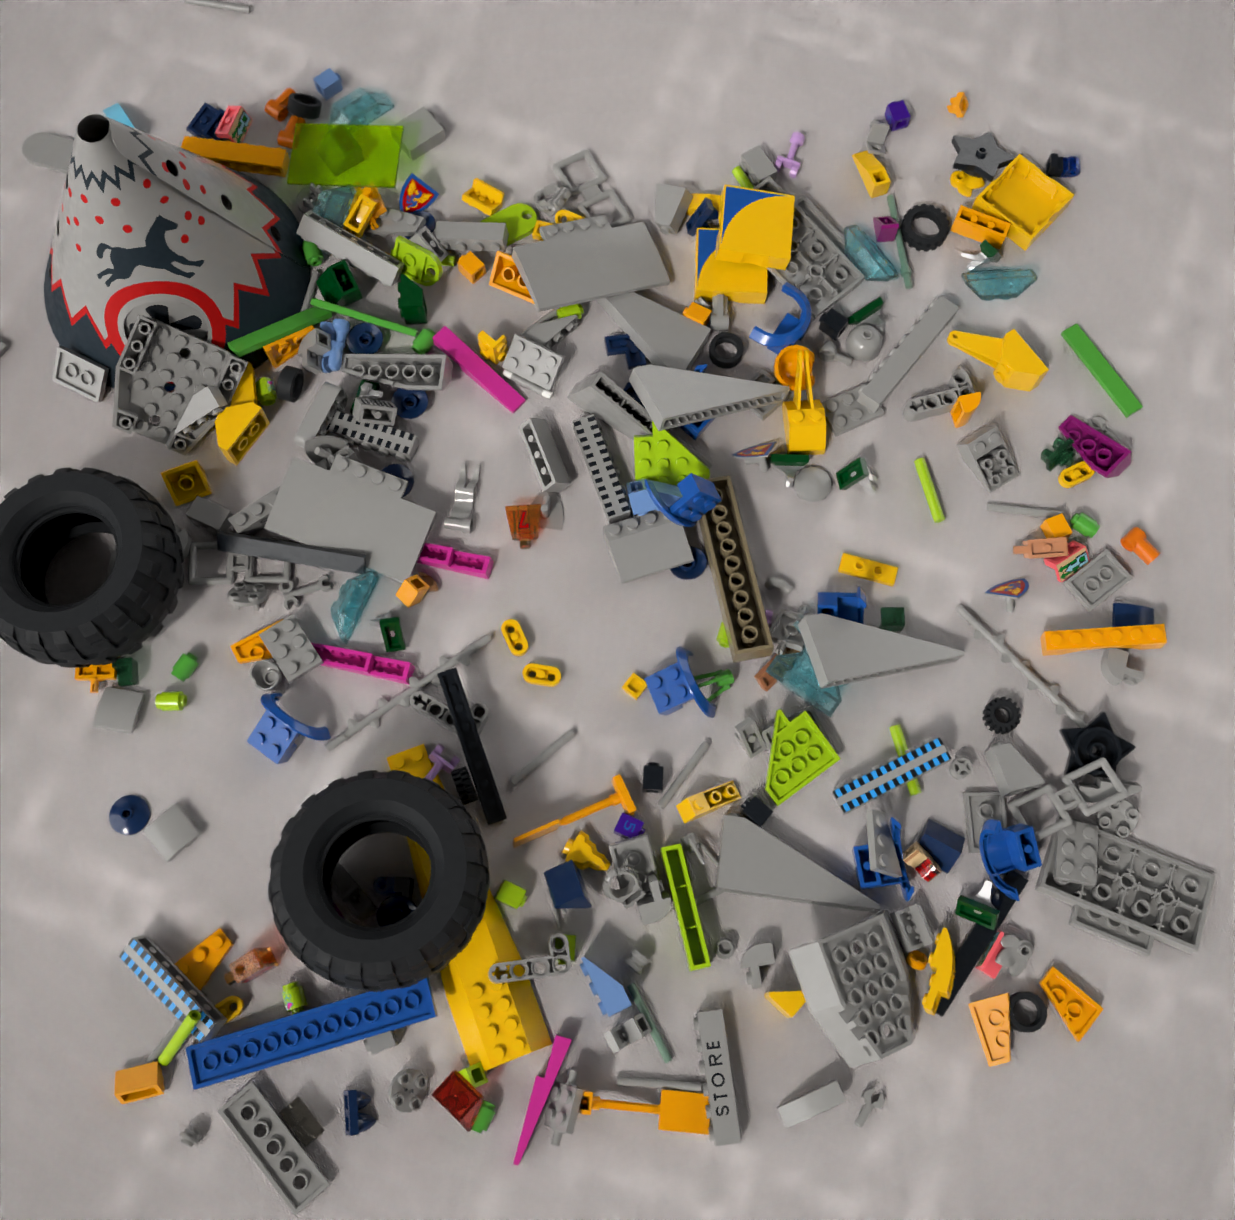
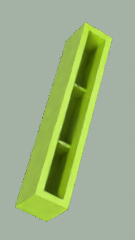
M681 843L662 847L660 853L689 972L708 968L711 966Z

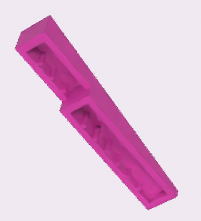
M446 326L432 337L435 346L456 362L465 374L511 413L514 414L526 402L516 390Z
M425 543L417 561L419 564L488 580L494 564L489 556L455 551L452 547Z
M312 643L324 662L321 664L322 666L410 685L409 678L413 676L415 669L411 662Z
M558 1035L555 1036L545 1077L536 1076L513 1165L518 1166L521 1162L572 1039Z

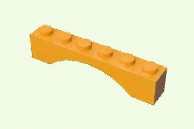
M1164 624L1044 631L1040 637L1042 656L1063 655L1104 648L1161 649L1167 643Z

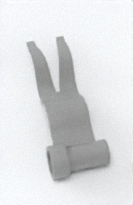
M466 463L461 464L460 478L455 487L454 507L451 517L445 518V529L461 530L463 533L471 534L473 519L469 517L473 508L474 488L478 482L480 465L476 464L473 478L464 488L466 482Z

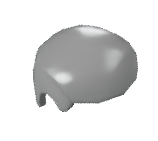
M261 660L252 666L250 678L253 679L256 687L269 691L275 689L281 683L282 671L276 663Z

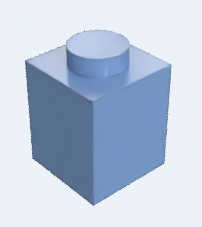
M330 68L313 78L316 90L326 101L343 90L340 75L337 72L334 73Z

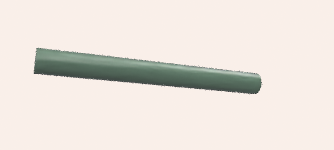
M635 983L628 985L627 988L639 1012H643L652 1030L650 1034L665 1064L673 1059Z

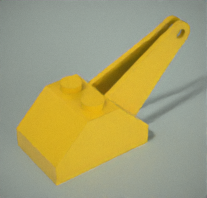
M1015 329L1006 333L1003 339L956 330L951 331L947 337L949 345L994 368L993 374L995 379L1005 388L1030 392L1039 386L1049 371Z
M798 350L793 401H783L782 404L787 454H824L826 450L825 410L820 399L813 400L808 350H804L807 400H801L802 351Z
M248 362L230 406L218 414L215 420L218 446L227 460L236 466L270 424L263 409L258 406L255 373L250 362Z

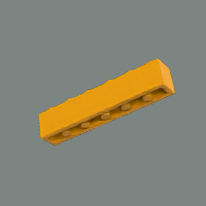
M184 136L181 148L241 172L286 177L290 162L287 150L280 147L273 148L264 145L234 143L212 138H198L196 136Z

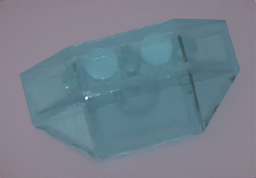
M359 87L332 104L329 131L344 124L351 135H353L395 106L384 93Z
M350 184L322 190L318 195L317 203L312 212L342 228L354 198V186Z
M857 224L845 227V256L865 276L864 279L866 281H892L900 277L895 266L865 232L860 230Z
M1033 269L980 270L962 273L961 276L965 284L981 300L985 301L1017 298L1038 278Z
M370 570L347 579L345 585L343 584L340 587L337 601H334L331 606L332 619L344 644L348 643L378 581L379 576L375 570Z
M805 652L776 655L765 671L784 688L829 717L832 716L842 701L839 686L820 689L809 655Z

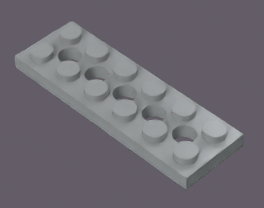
M251 1081L217 1111L294 1215H297L331 1185L330 1181L254 1081ZM247 1106L251 1107L254 1111L253 1117L249 1120L243 1116V1110ZM258 1124L266 1126V1134L263 1137L256 1134ZM272 1141H276L279 1144V1151L276 1154L269 1151V1144ZM285 1158H289L292 1161L293 1165L290 1171H285L282 1168L281 1164ZM297 1176H303L306 1180V1184L302 1189L295 1186V1178Z

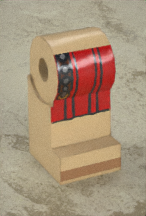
M917 841L903 852V861L911 865L925 881L930 882L942 872L933 857Z

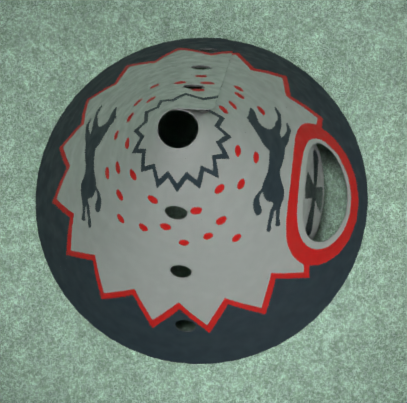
M101 114L87 115L80 120L77 126L45 272L44 303L52 332L60 346H65L108 367L109 372L106 385L115 388L116 365L127 342L125 331L129 336L138 314L162 321L200 339H203L208 331L207 342L233 353L228 348V342L301 311L310 283V265L307 264L302 250V242L304 240L296 233L299 222L284 201L256 179ZM174 164L178 172L177 177L169 172L166 165ZM221 195H224L229 200L231 210H227L224 207ZM271 226L279 233L280 241L273 237ZM50 263H51V278H50V275H49ZM263 347L240 357L250 362L254 370L268 360ZM167 382L164 388L167 386H175V384L173 382Z

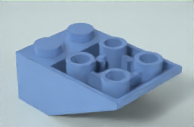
M646 479L626 483L633 515L642 516L648 514V511H660L645 487ZM649 480L653 482L659 496L667 506H672L683 497L678 486Z
M581 958L583 963L579 965L584 976L589 975L592 981L589 983L593 995L598 994L601 1000L598 1005L603 1015L607 1014L608 1017H611L632 1006L623 986L587 958Z

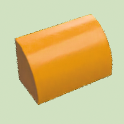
M981 392L958 397L950 411L955 428L962 427L969 422L981 401Z
M158 1061L115 1071L114 1095L121 1104L164 1094V1079Z

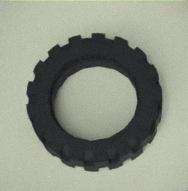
M926 204L913 206V209L910 208L907 211L901 224L904 242H907L909 247H914L917 251L924 250V252L933 251L938 246L940 247L949 231L947 215L942 213L940 208H935L931 204L929 206ZM918 218H928L937 225L939 233L930 238L921 237L912 230L911 222Z

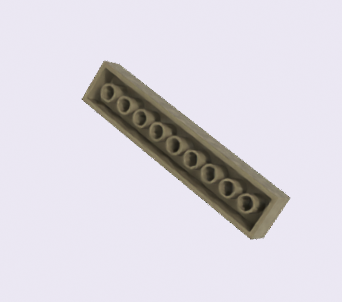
M730 475L706 479L713 482L722 501L715 508L706 512L699 520L733 663L771 656L774 646Z

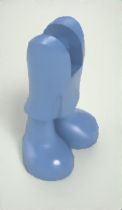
M337 318L333 319V323L326 321L320 323V330L331 335V350L325 353L322 358L323 373L340 371L343 350L346 346L345 341L350 331V322Z

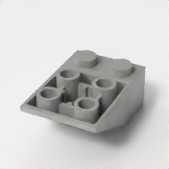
M985 426L956 444L965 463L989 493L1020 475L997 426Z

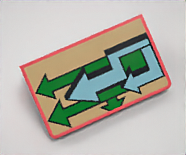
M228 106L214 134L218 138H229L234 143H242L253 120L242 106Z
M1072 540L1068 543V556L1044 558V563L1054 569L1058 581L1063 582L1090 563L1086 546Z
M1002 931L995 933L975 967L992 979L996 978L1002 965L995 962L997 955L1004 948L1000 943L1005 934Z

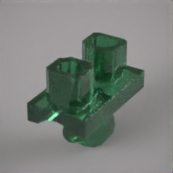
M1058 437L1052 445V448L1055 449L1054 452L1048 448L1041 452V460L1046 463L1048 471L1051 472L1058 465L1060 467L1064 465L1070 467L1074 464L1073 439L1069 438L1065 441Z

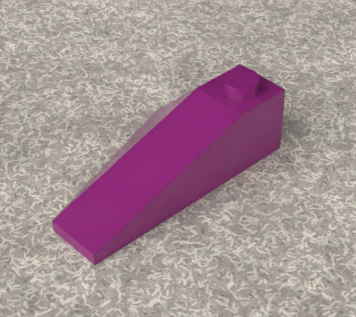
M1072 415L1058 427L1088 466L1105 478L1119 476L1131 464L1132 451Z

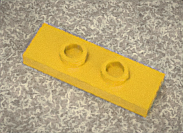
M846 553L842 554L838 568L840 573L891 587L894 586L898 567Z

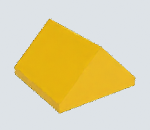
M198 460L160 472L176 506L193 501L197 496L204 497L212 494L205 471Z
M802 991L764 993L765 998L786 1018H792L806 1002Z

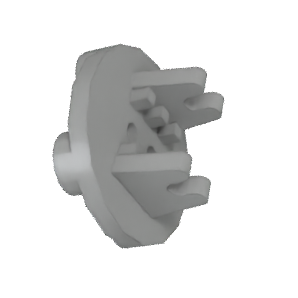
M314 183L303 188L297 196V205L303 214L311 210L323 217L332 204V197L327 188L321 185H314Z
M237 582L228 591L227 598L230 603L235 605L236 610H240V606H254V611H259L261 603L267 598V591L265 590V585L261 583L246 584L245 582Z
M406 1068L398 1072L389 1087V1100L394 1109L402 1113L419 1110L426 1095L427 1077L414 1068Z

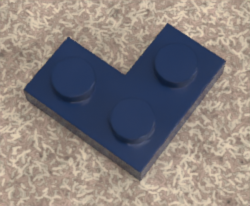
M628 334L604 337L607 356L625 354L628 370L637 366L647 365L645 355L633 343Z

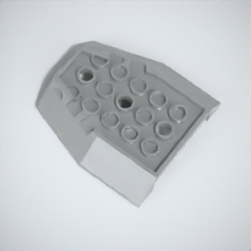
M138 314L116 365L112 427L129 434L133 431L166 444L167 449L186 455L211 429L217 415L210 416L207 423L200 426L196 425L194 427L195 430L189 434H176L175 430L191 398L205 387L217 385L228 404L226 407H228L248 362L226 349L162 321ZM182 348L190 350L188 357H181L179 355ZM167 382L175 384V388L172 391H167L164 388ZM157 415L160 417V422L152 424L149 421L150 418Z
M887 909L870 915L869 919L820 940L805 943L788 950L811 1015L850 1068L880 1060L913 1044L916 1032L909 966ZM855 942L859 945L858 954L853 949ZM870 983L874 986L873 995L868 990ZM885 1025H887L890 1030L888 1036L884 1034Z

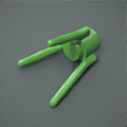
M721 669L716 672L694 676L695 680L714 677L698 684L699 688L715 682L718 687L722 686L721 689L707 699L709 702L730 689V684L734 683V677L729 669L723 671Z

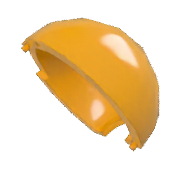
M787 346L780 351L774 361L773 370L777 382L780 385L789 386L790 391H794L798 350L802 351L801 391L806 390L804 350H808L811 387L815 384V376L812 374L815 355L804 346Z

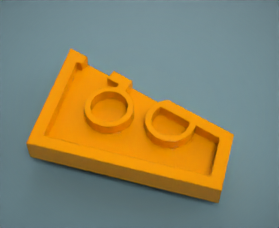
M311 325L263 346L271 365L276 369L297 355L302 339L315 328Z
M283 619L231 645L230 647L238 663L244 664L272 659L271 653L259 634Z
M219 928L174 964L201 991L234 944L224 930Z
M1050 967L1039 984L1075 1040L1080 1042L1103 1011V1008L1055 967Z
M1009 992L968 1003L989 1067L1010 1062Z

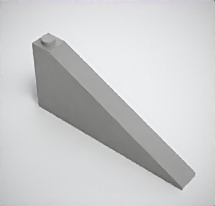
M635 292L596 300L618 326L630 336L633 343L653 365L689 371L709 339L711 328Z
M650 364L633 368L629 379L658 431L783 402L790 391L789 386Z
M601 371L577 382L567 396L579 408L591 415L594 414V417L633 440L634 435H652V419L647 410ZM667 429L676 439H678L687 449H689L698 459H700L710 470V468L712 467L711 463H709L705 458H703L698 452H696L692 447H690L674 432H672L670 429Z
M808 613L798 623L820 689L952 663L965 655L962 650L823 613Z
M736 813L724 815L721 827L715 891L873 913L880 910L881 905L748 819L740 817Z

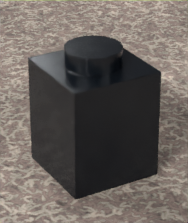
M831 308L828 313L824 312L820 317L819 330L836 341L846 330L849 319Z
M648 763L643 766L642 792L662 793L664 766H659V763Z
M754 796L752 800L747 798L741 805L743 810L740 814L761 827L773 811Z

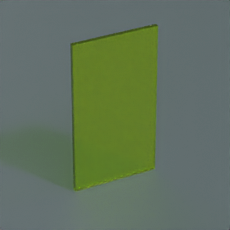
M296 123L287 184L310 185L314 183L315 186L396 188L404 126Z

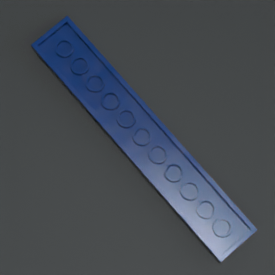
M429 977L410 987L384 990L382 992H366L185 1047L193 1089L197 1090L438 1017Z

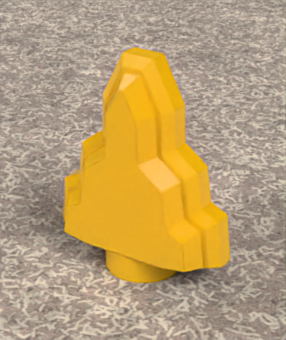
M580 830L574 840L568 839L562 851L566 855L564 863L573 860L577 868L581 870L591 868L596 871H608L611 865L605 855L597 851L596 844L589 840V835Z

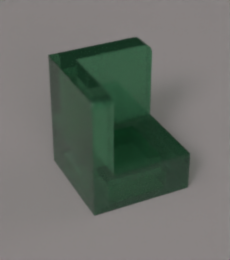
M882 607L880 609L881 624L879 629L902 631L905 627L904 607Z
M129 657L117 659L116 662L112 663V668L118 673V686L139 685L138 662Z

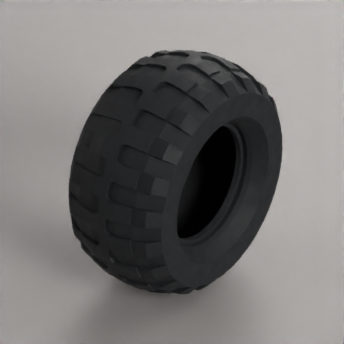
M66 467L56 469L52 475H36L28 479V484L19 489L15 487L4 496L5 500L0 504V638L10 647L39 663L56 664L67 668H83L90 665L110 664L116 662L118 657L123 654L131 655L143 647L142 642L150 635L155 637L164 627L162 621L167 614H173L178 604L176 596L178 589L183 588L184 570L182 563L184 562L180 537L176 533L172 518L150 493L134 481L106 471L84 467L82 470ZM89 533L112 534L116 544V559L105 583L96 592L81 601L66 605L49 604L45 594V575L55 554L65 544L79 536Z
M377 770L359 772L357 776L347 779L342 777L329 783V787L320 791L317 795L313 794L307 798L294 818L291 817L281 832V840L273 851L270 861L271 874L268 883V897L272 906L276 928L291 952L303 964L322 978L341 987L368 992H382L384 990L402 989L415 985L430 975H435L443 970L459 952H462L472 939L473 933L482 920L488 897L490 873L486 847L480 830L465 809V806L454 795L442 789L436 782L427 778L413 776L409 772L398 770L377 772ZM379 833H395L414 840L429 855L431 864L430 883L424 898L417 908L404 919L383 927L359 926L341 917L333 903L331 885L335 867L345 851L357 841Z

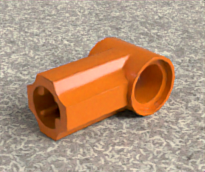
M290 87L287 88L275 100L270 99L266 103L265 112L277 121L282 122L288 115L289 95L296 92Z
M291 115L285 129L281 130L278 134V145L297 150L300 143V135L306 124L305 119Z
M1133 527L1121 538L1120 543L1126 550L1133 551L1149 565L1161 553L1146 539L1147 536L1142 529Z

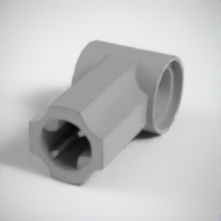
M717 294L712 297L711 330L728 331L729 314H727L728 297L723 294Z

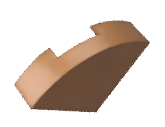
M419 572V577L430 586L427 592L439 591L436 581L427 573Z

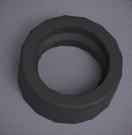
M293 93L289 95L287 110L292 115L300 118L317 119L320 117L322 103L313 96Z
M730 332L717 334L711 340L709 347V358L712 363L723 369L737 366L742 359L744 351L742 340L736 334ZM721 343H730L736 347L737 353L732 358H722L716 353V346Z
M288 365L282 369L277 383V396L279 399L293 403L298 400L304 384L302 369Z
M1017 992L1009 997L1010 1026L1014 1030L1019 1032H1035L1045 1024L1047 1008L1038 995L1032 992ZM1027 999L1036 1006L1037 1017L1033 1023L1023 1025L1015 1019L1013 1008L1019 1000Z

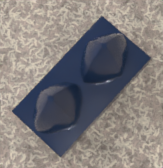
M705 198L687 221L686 228L689 235L694 237L697 228H711L706 220L718 219L719 213L713 207L712 200Z
M343 1091L345 1136L359 1135V1133L370 1129L377 1122V1119L369 1114L358 1113V1110L366 1107L372 1098L362 1091Z

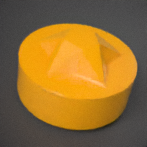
M914 950L908 953L906 962L916 970H923L928 963V958L923 952Z

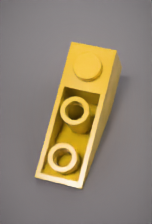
M868 150L852 154L870 198L887 194L891 181L885 167L873 154L868 153Z
M733 780L687 797L676 807L684 824L741 799V796Z

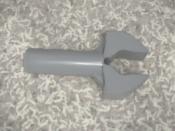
M1093 417L1091 419L1097 427L1088 421V426L1118 442L1117 439L1104 429L1106 421L1103 418Z
M875 1088L865 1090L861 1096L865 1100V1105L855 1121L858 1127L864 1125L873 1108L881 1109L884 1105L883 1093H880L877 1100L871 1103V1095Z

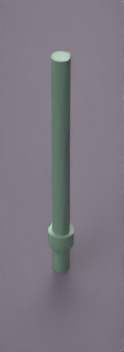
M888 195L887 201L890 215L899 223L894 195ZM899 223L895 240L901 264L900 273L901 277L904 278L905 288L911 289L913 287L911 281L912 272L911 267L908 266Z

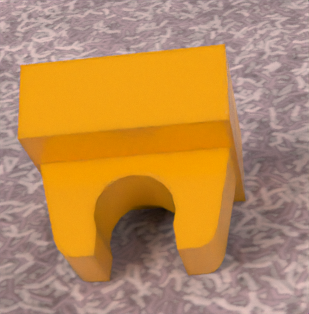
M958 92L956 97L950 99L951 105H947L949 113L956 114L957 118H963L969 103L965 92Z

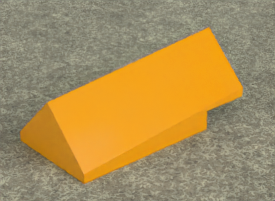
M498 250L489 285L534 304L512 259V255Z

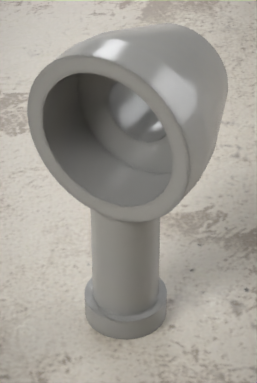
M831 341L825 342L818 353V357L825 362L836 360L847 366H850L853 359L852 357L837 353L836 345Z

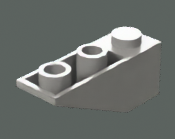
M577 315L536 324L523 336L551 350L552 346L559 344L565 335L569 332L572 333L577 328Z
M217 385L207 386L193 395L175 430L176 434H189L195 430L194 427L196 425H203L209 421L208 418L210 416H216L223 412V408L228 404Z

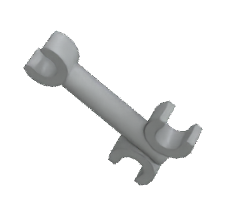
M328 576L321 577L318 583L294 590L295 586L292 581H289L290 587L288 589H284L283 585L279 584V589L285 598L284 607L287 611L290 610V602H295L297 608L300 606L296 597L318 590L324 592L331 591L332 587L330 585L323 586L324 582L329 581Z

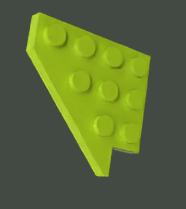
M652 421V435H634L635 481L649 479L677 486L690 473L704 479H710L709 468L667 429L658 431Z
M781 709L776 710L765 791L776 806H779L841 759L806 711H803L789 721Z

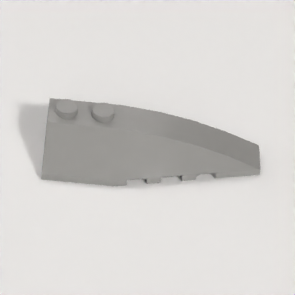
M343 354L341 372L398 388L443 391L451 381L453 363L447 355Z

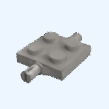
M801 605L798 612L780 610L769 629L772 642L779 644L775 649L777 654L782 655L786 647L800 652L804 650L805 643L798 623L803 619L808 610L807 606Z
M571 1069L567 1082L555 1081L554 1087L551 1090L549 1107L545 1113L544 1125L551 1127L554 1131L551 1144L559 1147L563 1133L573 1135L584 1091L575 1085L578 1071Z

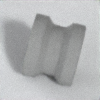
M965 757L957 758L949 767L950 774L960 780L971 774L973 770L972 763Z
M633 949L631 951L632 955L626 958L624 963L640 975L643 966L647 965L650 961L639 951Z

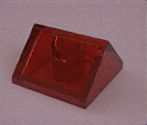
M454 1070L431 1095L467 1132H470L484 1096L457 1070Z

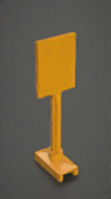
M618 774L612 778L611 783L615 793L609 795L608 798L569 814L560 820H554L513 838V848L553 832L559 826L573 823L611 805L614 807L621 803L627 815L635 814L637 809L621 775Z
M661 1089L660 1104L657 1105L600 1099L598 1096H593L591 1091H583L584 1099H581L583 1107H579L578 1111L581 1114L591 1115V1110H599L600 1108L659 1114L658 1130L709 1134L710 1119H707L705 1105H709L708 1096H704L703 1093Z

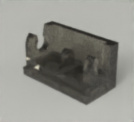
M299 1096L279 1112L305 1148L309 1147L325 1131Z

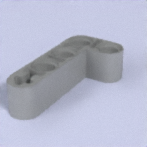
M961 369L956 370L949 380V390L909 400L903 411L904 418L907 421H917L950 412L959 396L975 393L968 373Z
M328 382L323 383L294 439L296 445L304 448L305 439L323 436L336 410L342 412L346 407L347 396L343 388Z
M416 691L410 696V704L416 712L457 734L455 726L448 724L451 714L447 705L421 691ZM422 699L424 704L427 705V708L421 703H418L417 705L416 701H421ZM476 703L470 710L480 735L490 716L485 704ZM434 708H441V712L438 715L431 714ZM478 710L485 711L482 717H476L475 713Z
M557 933L549 939V956L493 964L488 971L489 980L494 984L565 974L571 967L567 937ZM559 938L563 941L562 949L553 947V939ZM556 960H564L566 963L565 970L559 971L556 969ZM541 962L545 965L544 973H536L534 970L535 963ZM515 965L523 966V976L518 977L513 973ZM506 966H510L509 975L511 978L507 979L508 974L501 975L500 979L492 976L496 968H499V971H506Z

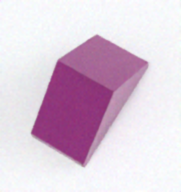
M891 216L873 217L876 242L894 241L899 223Z

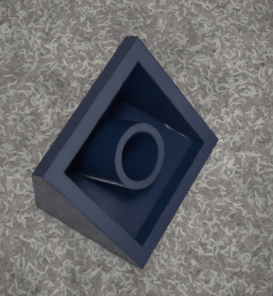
M928 819L917 842L933 857L941 870L948 874L962 853L965 838Z
M573 860L544 872L555 909L591 908L592 905L580 870Z

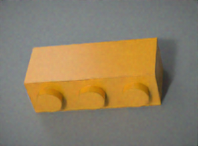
M961 205L950 231L981 243L986 240L994 248L1000 249L1011 223Z

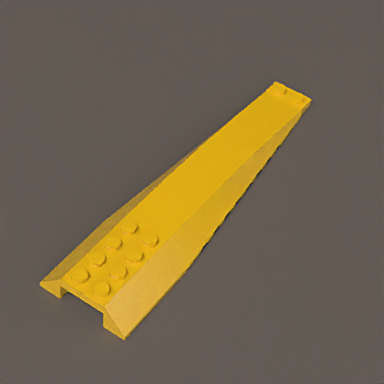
M424 743L386 757L390 770L409 772L411 775L425 778L434 766L428 758ZM437 774L433 781L439 784L442 789H444V786L439 778V775ZM407 837L423 899L430 883V858L418 843ZM489 888L484 915L473 933L472 939L464 950L459 952L440 971L445 994L469 1065L472 1066L481 1062L484 1071L552 1045L530 980L494 984L488 978V971L493 964L522 960ZM515 965L513 973L518 977L523 976V966ZM506 966V971H499V968H496L492 976L500 979L501 975L508 974L507 979L511 978L509 975L510 966Z

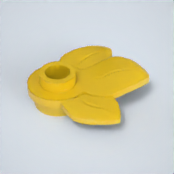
M955 171L950 176L951 185L957 188L961 195L971 197L972 189H979L985 185L982 178L970 176L964 171Z

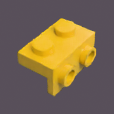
M475 178L472 188L462 195V201L479 209L484 214L492 216L502 208L505 194L488 183Z
M482 330L478 334L480 354L484 359H489L497 365L500 361L505 360L508 353L506 336L502 335L495 341Z

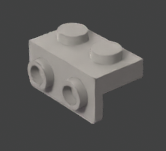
M919 903L890 914L905 954L935 943Z

